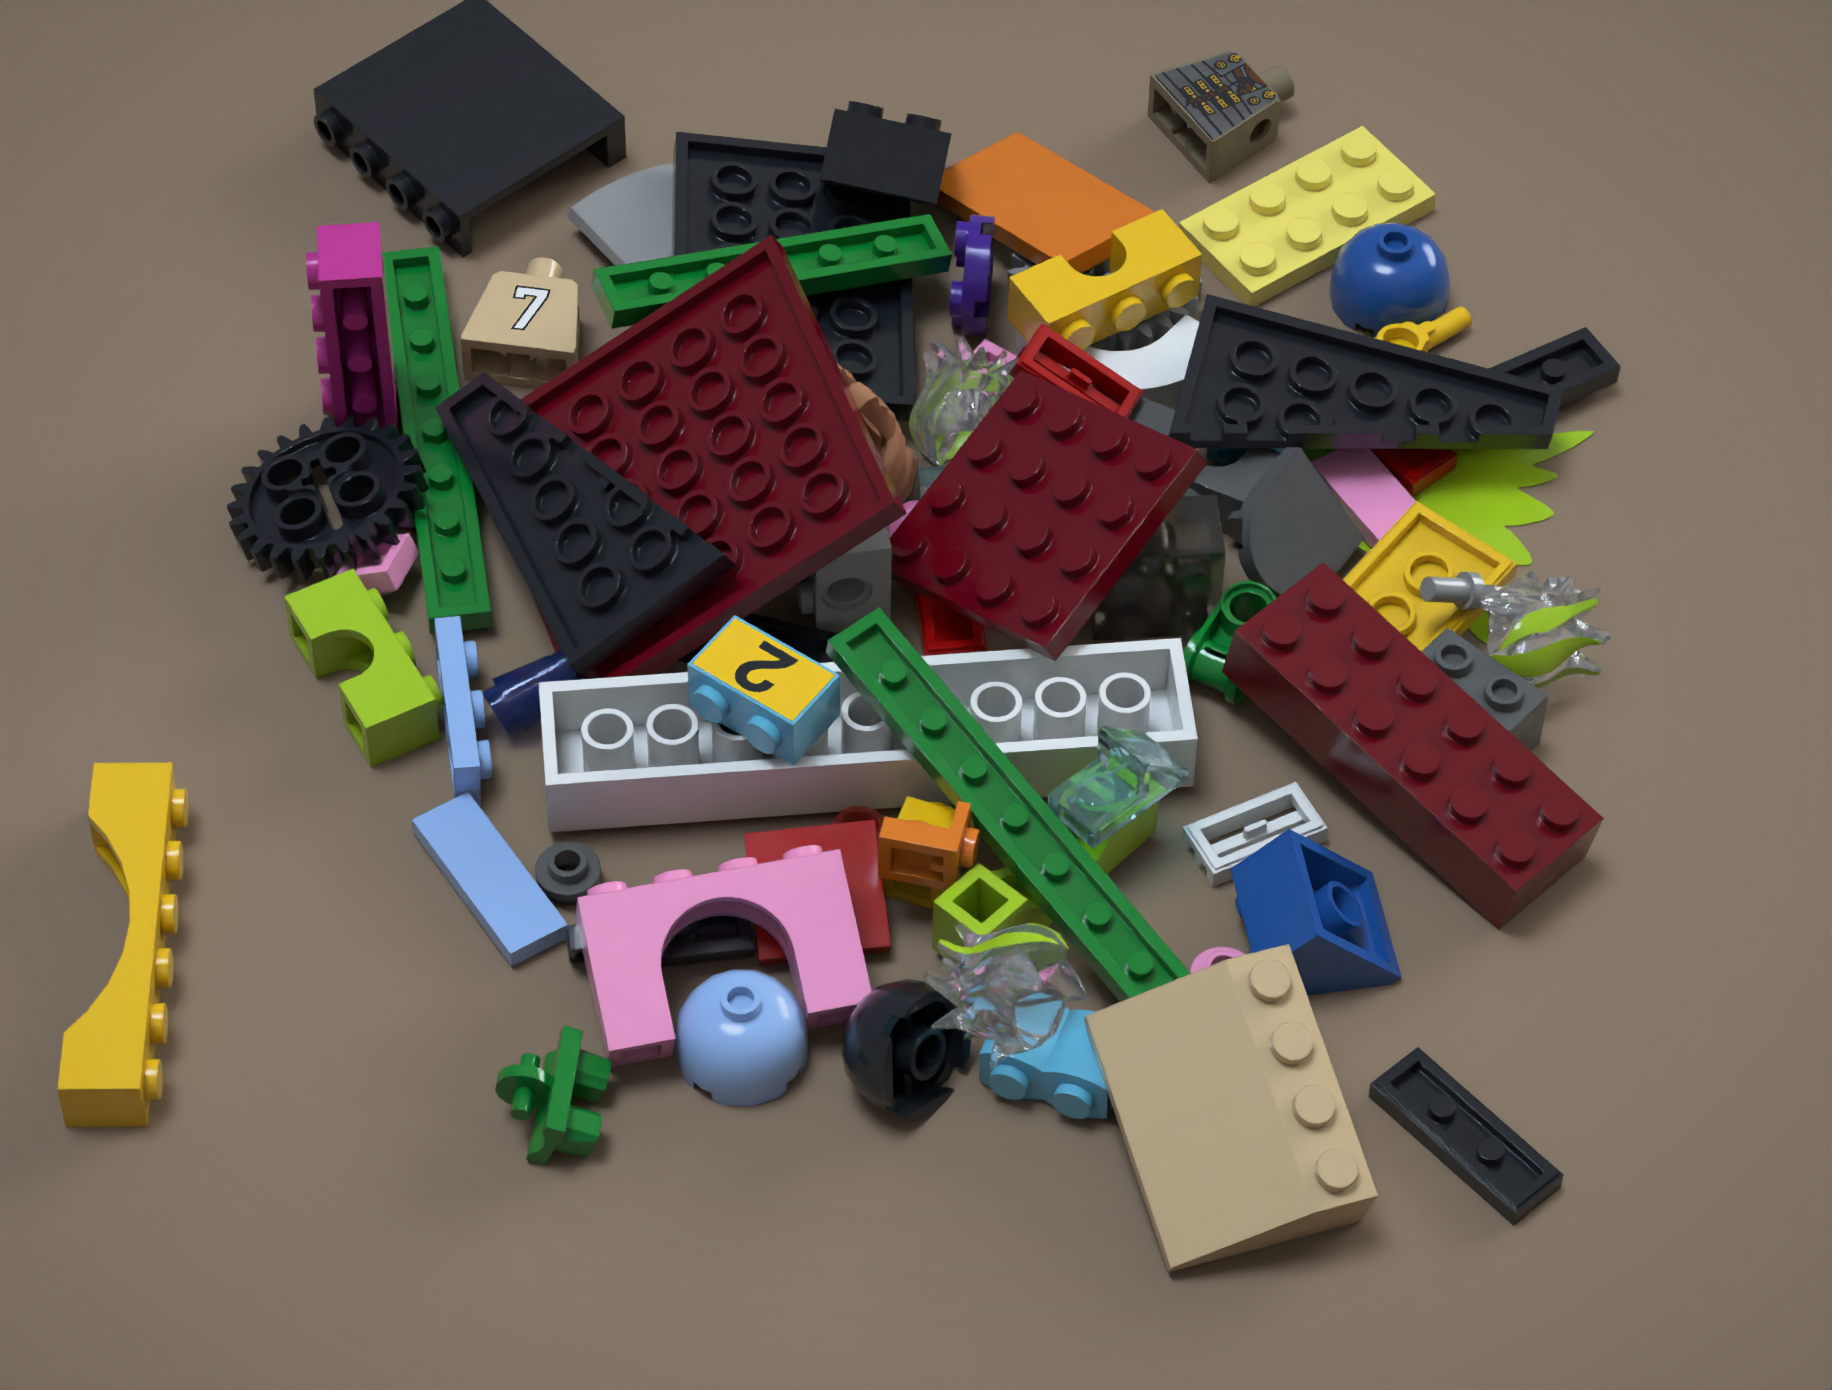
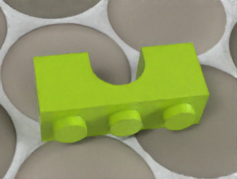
M350 569L284 596L289 636L316 679L340 670L351 669L363 672L356 677L339 683L338 686L343 724L370 768L440 739L437 712L444 709L441 692L431 675L428 674L422 677L415 667L416 657L403 631L394 633L388 624L389 616L385 603L376 588L367 590L355 570Z

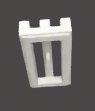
M1294 782L1184 826L1182 828L1181 841L1187 850L1191 848L1194 850V860L1199 868H1206V879L1213 888L1232 880L1231 868L1286 830L1291 829L1317 844L1326 842L1328 828L1297 782ZM1295 807L1296 811L1281 816L1272 821L1267 822L1266 820H1264L1270 816H1273L1290 808ZM1244 827L1242 833L1212 845L1208 842Z

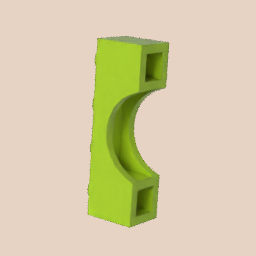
M1111 748L1067 786L1056 815L1103 871L1108 874L1156 832L1160 783ZM978 862L933 901L932 948L979 985H982L991 977V969L1000 958L992 956L987 951L972 954L959 953L939 943L940 939L961 947H973L977 945L976 943H983L992 938L983 939L974 935L962 925L963 923L976 934L984 935L1030 922L1048 927L1053 921L1007 867L989 871ZM1040 928L1024 932L1040 934L1044 929ZM1017 944L1008 945V946H1002V947H996V948H992V949H993V950L1006 949V948L1015 946V945H1017Z

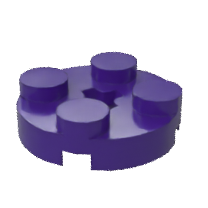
M970 215L969 222L957 221L954 257H956V267L964 268L963 281H952L949 317H951V326L961 327V335L986 337L987 334L986 319L977 317L989 318L994 251H991L992 235H995V216Z

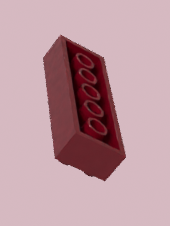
M1324 562L1235 630L1222 673L1498 930L1586 857L1604 818Z

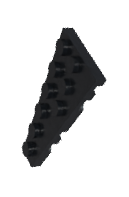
M1207 294L1169 437L1193 448L1548 449L1554 433L1563 388Z
M485 372L435 407L568 664L581 676L736 566L723 552L711 543L706 542L686 524L672 516L636 486L574 442L562 430L537 414L530 406Z

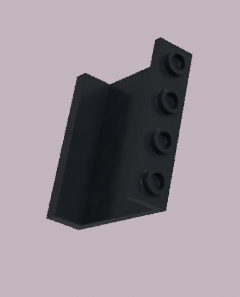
M464 0L313 89L316 108L314 125L321 139L329 146L335 145L352 160L355 168L365 178L372 177L388 192L392 201L400 209H408L424 223L427 231L436 241L446 242L461 257L472 253L471 218L567 159L587 149L605 166L610 168L627 157L625 116L487 0Z

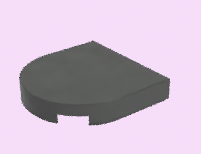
M1286 447L1246 496L1239 513V519H1244L1242 525L1243 549H1238L1241 566L1250 581L1265 585L1278 597L1323 562L1337 574L1365 539L1300 447Z

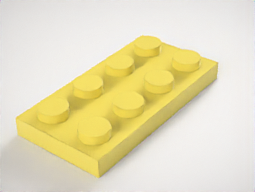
M1361 126L1180 221L1179 228L1202 253V263L1244 304L1256 307L1334 265L1340 249L1360 230L1380 223L1408 225L1434 211L1436 193L1364 126Z

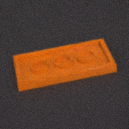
M1018 131L945 169L937 204L967 222L970 220V215L995 216V235H992L994 239L1035 264H1040L1061 254L1069 265L1079 273H1084L1110 259L1111 234L1113 230L1155 212Z

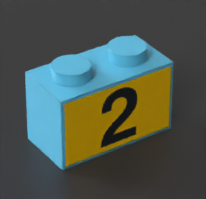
M735 615L687 664L689 705L700 716L709 722L723 724L747 738L750 744L757 750L766 754L773 753L793 766L840 716L839 674Z

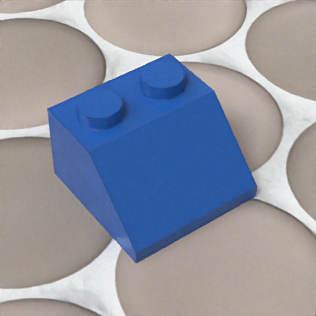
M1291 829L1286 830L1231 868L1237 893L1235 904L1245 924L1251 948L1249 954L1289 944L1307 996L1392 985L1402 978L1373 872Z

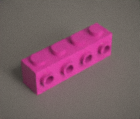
M380 222L317 226L318 252H306L308 289H320V295H311L313 331L325 332V337H316L318 373H330V378H321L323 414H334L336 427H340L348 415H354L359 427L373 416L377 418L381 429L393 423L399 432L397 386Z

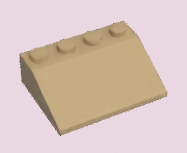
M1289 944L1226 959L1085 1016L1084 1023L1168 1272L1361 1222L1378 1197V1193Z

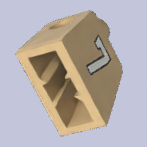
M538 257L528 263L525 274L500 271L492 275L461 335L464 380H473L485 372L499 384L538 388L579 361V287L575 281L562 278L563 270L557 262L549 258Z

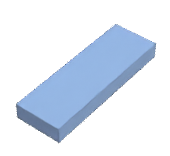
M469 792L412 819L414 835L511 967L566 940L568 924Z

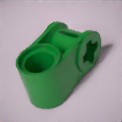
M1241 581L1229 586L1223 592L1215 608L1201 629L1197 630L1191 637L1183 652L1188 684L1192 681H1197L1224 693L1225 701L1236 706L1243 700L1246 694L1222 673V669L1235 630L1276 599L1268 587L1253 581Z

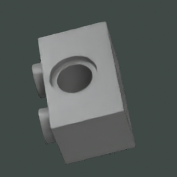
M887 527L796 584L800 614H811L814 628L840 633L878 607L891 620L892 548Z

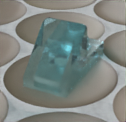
M1103 726L1098 731L1097 759L1051 791L1048 796V806L1067 827L1094 849L1189 779V770L1145 732Z

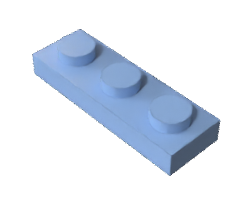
M460 616L435 618L436 663L440 692L444 702L443 717L453 795L456 798L469 792L477 804L481 806L480 780L492 779V764L489 740L477 741L475 729L485 728L482 690L470 691L468 680L478 679L479 677L475 640L463 641Z

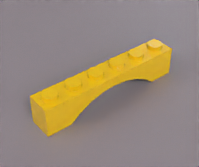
M172 762L93 764L88 818L95 854L114 874L129 901L130 922L123 953L109 983L90 1008L63 1034L57 1090L65 1127H147L150 1100L161 1099L163 1085L161 1059H154L155 1044H165L167 1041L168 1011L166 1003H159L161 988H171L173 982V954L171 948H165L166 934L177 933L178 898L176 894H170L171 880H182L184 863L182 841H175L176 828L187 827L189 812L187 789L176 788Z

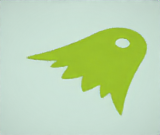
M1594 431L1553 433L1548 449H1452L1457 454L1456 468L1413 498L1415 501L1420 502L1515 561L1517 566L1531 565L1532 558L1528 550L1505 526H1521L1544 521L1553 517L1554 511L1539 500L1522 492L1519 488L1540 485L1557 478V473L1535 467L1534 465L1577 446L1589 438ZM1305 448L1303 452L1310 462H1313L1338 449ZM1365 540L1357 547L1366 553L1372 549ZM1485 609L1468 629L1492 651H1496L1493 627Z

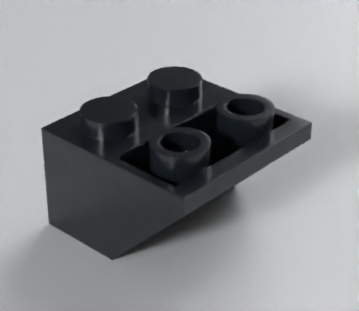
M849 101L847 111L835 108L820 182L936 207L952 133L940 131L941 120L908 113L905 123L882 119L884 108L855 101Z

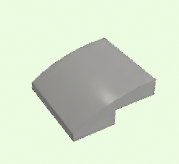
M667 163L647 168L598 189L570 208L568 218L615 266L671 257L673 164Z

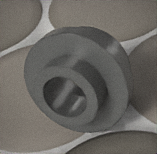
M564 842L555 844L547 848L537 859L535 865L536 882L552 901L562 905L577 904V897L587 896V890L598 885L600 882L601 865L599 858L593 850L579 843ZM565 868H574L572 871H562Z

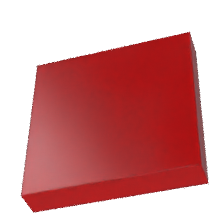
M875 820L744 833L746 857L756 858L758 864L782 860L785 852L802 846L818 845L822 847L823 852L840 849L863 954L890 952L891 941L883 879L878 877V840ZM754 923L759 966L788 963L784 951L775 938L761 926Z

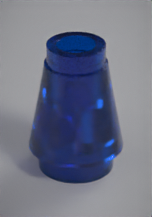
M559 649L550 656L546 655L492 678L494 685L482 692L508 734L512 735L522 727H524L526 732L529 731L541 719L539 682L580 680V678L568 664L563 652Z

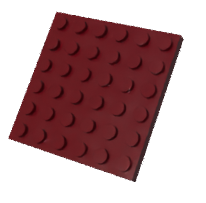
M773 235L765 238L521 399L537 414L552 425L554 424L574 442L636 486L656 504L686 524L706 542L711 543L723 552L736 565L583 676L568 664L536 602L566 680L657 674L712 639L734 615L743 619L907 514L785 249Z

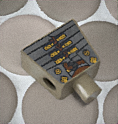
M1227 51L1150 74L1147 116L1206 181L1210 183L1274 142L1278 136L1281 102L1294 96V83L1289 72L1283 66L1278 65L1258 74L1238 52Z

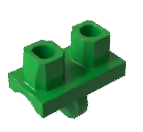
M564 1025L560 1031L557 1050L547 1053L542 1069L539 1068L541 1061L539 1056L525 1053L521 1056L519 1065L505 1067L498 1073L495 1091L500 1099L512 1105L510 1115L514 1119L528 1120L531 1110L535 1109L526 1155L527 1161L545 1166L554 1150L588 1157L598 1141L602 1123L601 1114L570 1105L571 1097L573 1095L598 1103L609 1081L612 1060L580 1049L583 1035L582 1030Z

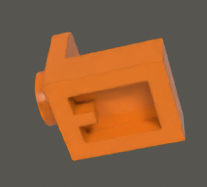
M957 802L950 829L932 826L920 820L907 821L885 816L878 842V877L940 890H947L959 880L962 867L973 868L977 859L981 830L970 828L971 803Z

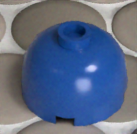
M1380 223L1364 228L1355 234L1340 249L1331 275L1329 289L1332 310L1344 325L1354 331L1356 323L1363 328L1374 330L1373 338L1377 336L1380 329L1390 324H1402L1409 321L1419 325L1425 321L1431 322L1437 319L1443 311L1445 312L1448 303L1450 280L1446 257L1429 235L1413 226L1400 223Z

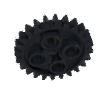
M348 415L340 427H334L330 417H326L321 423L319 431L311 432L308 426L302 424L299 427V438L291 441L285 436H278L277 443L280 449L275 453L259 450L257 455L262 463L261 466L242 468L241 472L247 483H240L231 487L236 501L227 504V510L232 518L228 522L248 561L255 559L259 570L262 572L274 567L280 579H284L296 569L301 581H307L317 568L322 569L326 579L331 578L336 565L342 563L349 570L354 569L356 571L358 565L357 557L365 554L376 561L380 558L376 546L382 542L390 545L399 544L400 540L396 534V528H414L416 523L411 511L425 508L421 493L429 490V485L424 476L426 469L417 448H414L408 434L399 435L395 424L391 423L381 429L377 418L372 416L359 427L354 415ZM320 465L327 477L328 487L343 522L342 526L338 529H334L326 503L313 473L314 468Z

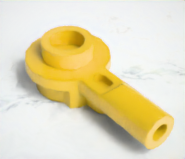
M1459 306L1431 322L1425 321L1417 325L1406 321L1402 324L1387 325L1380 329L1375 339L1428 352L1429 349L1471 327L1472 318L1466 308Z

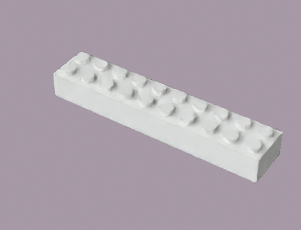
M1181 638L1067 646L1056 661L1030 648L921 656L1040 797L1064 796L1067 786L1111 748L1160 783V789L1194 786L1198 737ZM834 662L820 664L840 675V716L794 766L773 753L766 754L757 750L750 744L747 738L723 724L709 722L700 716L689 705L688 672L539 682L549 832L903 807L907 796L927 802L953 803Z

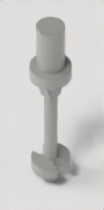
M1460 572L1455 578L1425 577L1420 585V594L1425 602L1454 603L1461 610H1476L1480 607L1484 598L1542 600L1544 608L1572 605L1574 601L1578 602L1582 597L1581 591L1574 589L1573 583L1568 577H1548L1542 588L1484 585V581L1478 573Z

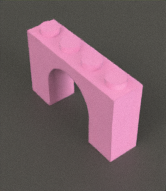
M818 845L802 846L785 852L782 860L758 864L757 859L753 857L737 858L720 864L717 872L692 876V871L688 869L671 870L655 876L652 879V884L627 888L626 883L622 881L606 882L588 889L587 896L577 897L575 916L604 1057L612 1060L611 1067L673 1056L676 1038L662 976L661 958L668 944L681 930L704 918L713 916L743 918L761 926L775 938L787 958L795 995L805 1015L808 1030L846 1023L858 1003L872 991L840 849L823 852L822 847Z

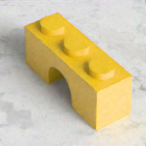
M1160 209L1112 231L1110 275L1096 277L1079 273L1060 254L1010 276L1007 319L1028 343L1041 323H1043L1081 350H1085L1089 345L1120 331L1131 330L1140 322L1168 309L1179 308L1191 299L1199 296L1202 253L1167 213Z

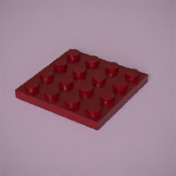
M1020 371L889 538L892 548L891 580L1056 661L1207 465V462L1196 448Z

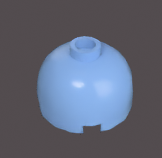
M732 969L713 975L689 994L679 1011L675 1037L676 1062L684 1081L693 1089L694 1083H696L701 1089L711 1092L712 1101L725 1106H755L777 1099L787 1091V1083L796 1077L799 1070L801 1075L807 1065L808 1025L797 997L772 976L756 970Z

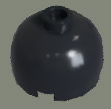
M912 979L879 985L864 996L845 1024L842 1044L845 1073L861 1096L877 1107L912 1120L930 1115L945 1103L954 1089L942 1087V1085L949 1079L954 1066L965 1069L970 1055L972 1026L969 1009L964 1001L952 997L950 994L952 992L924 981Z

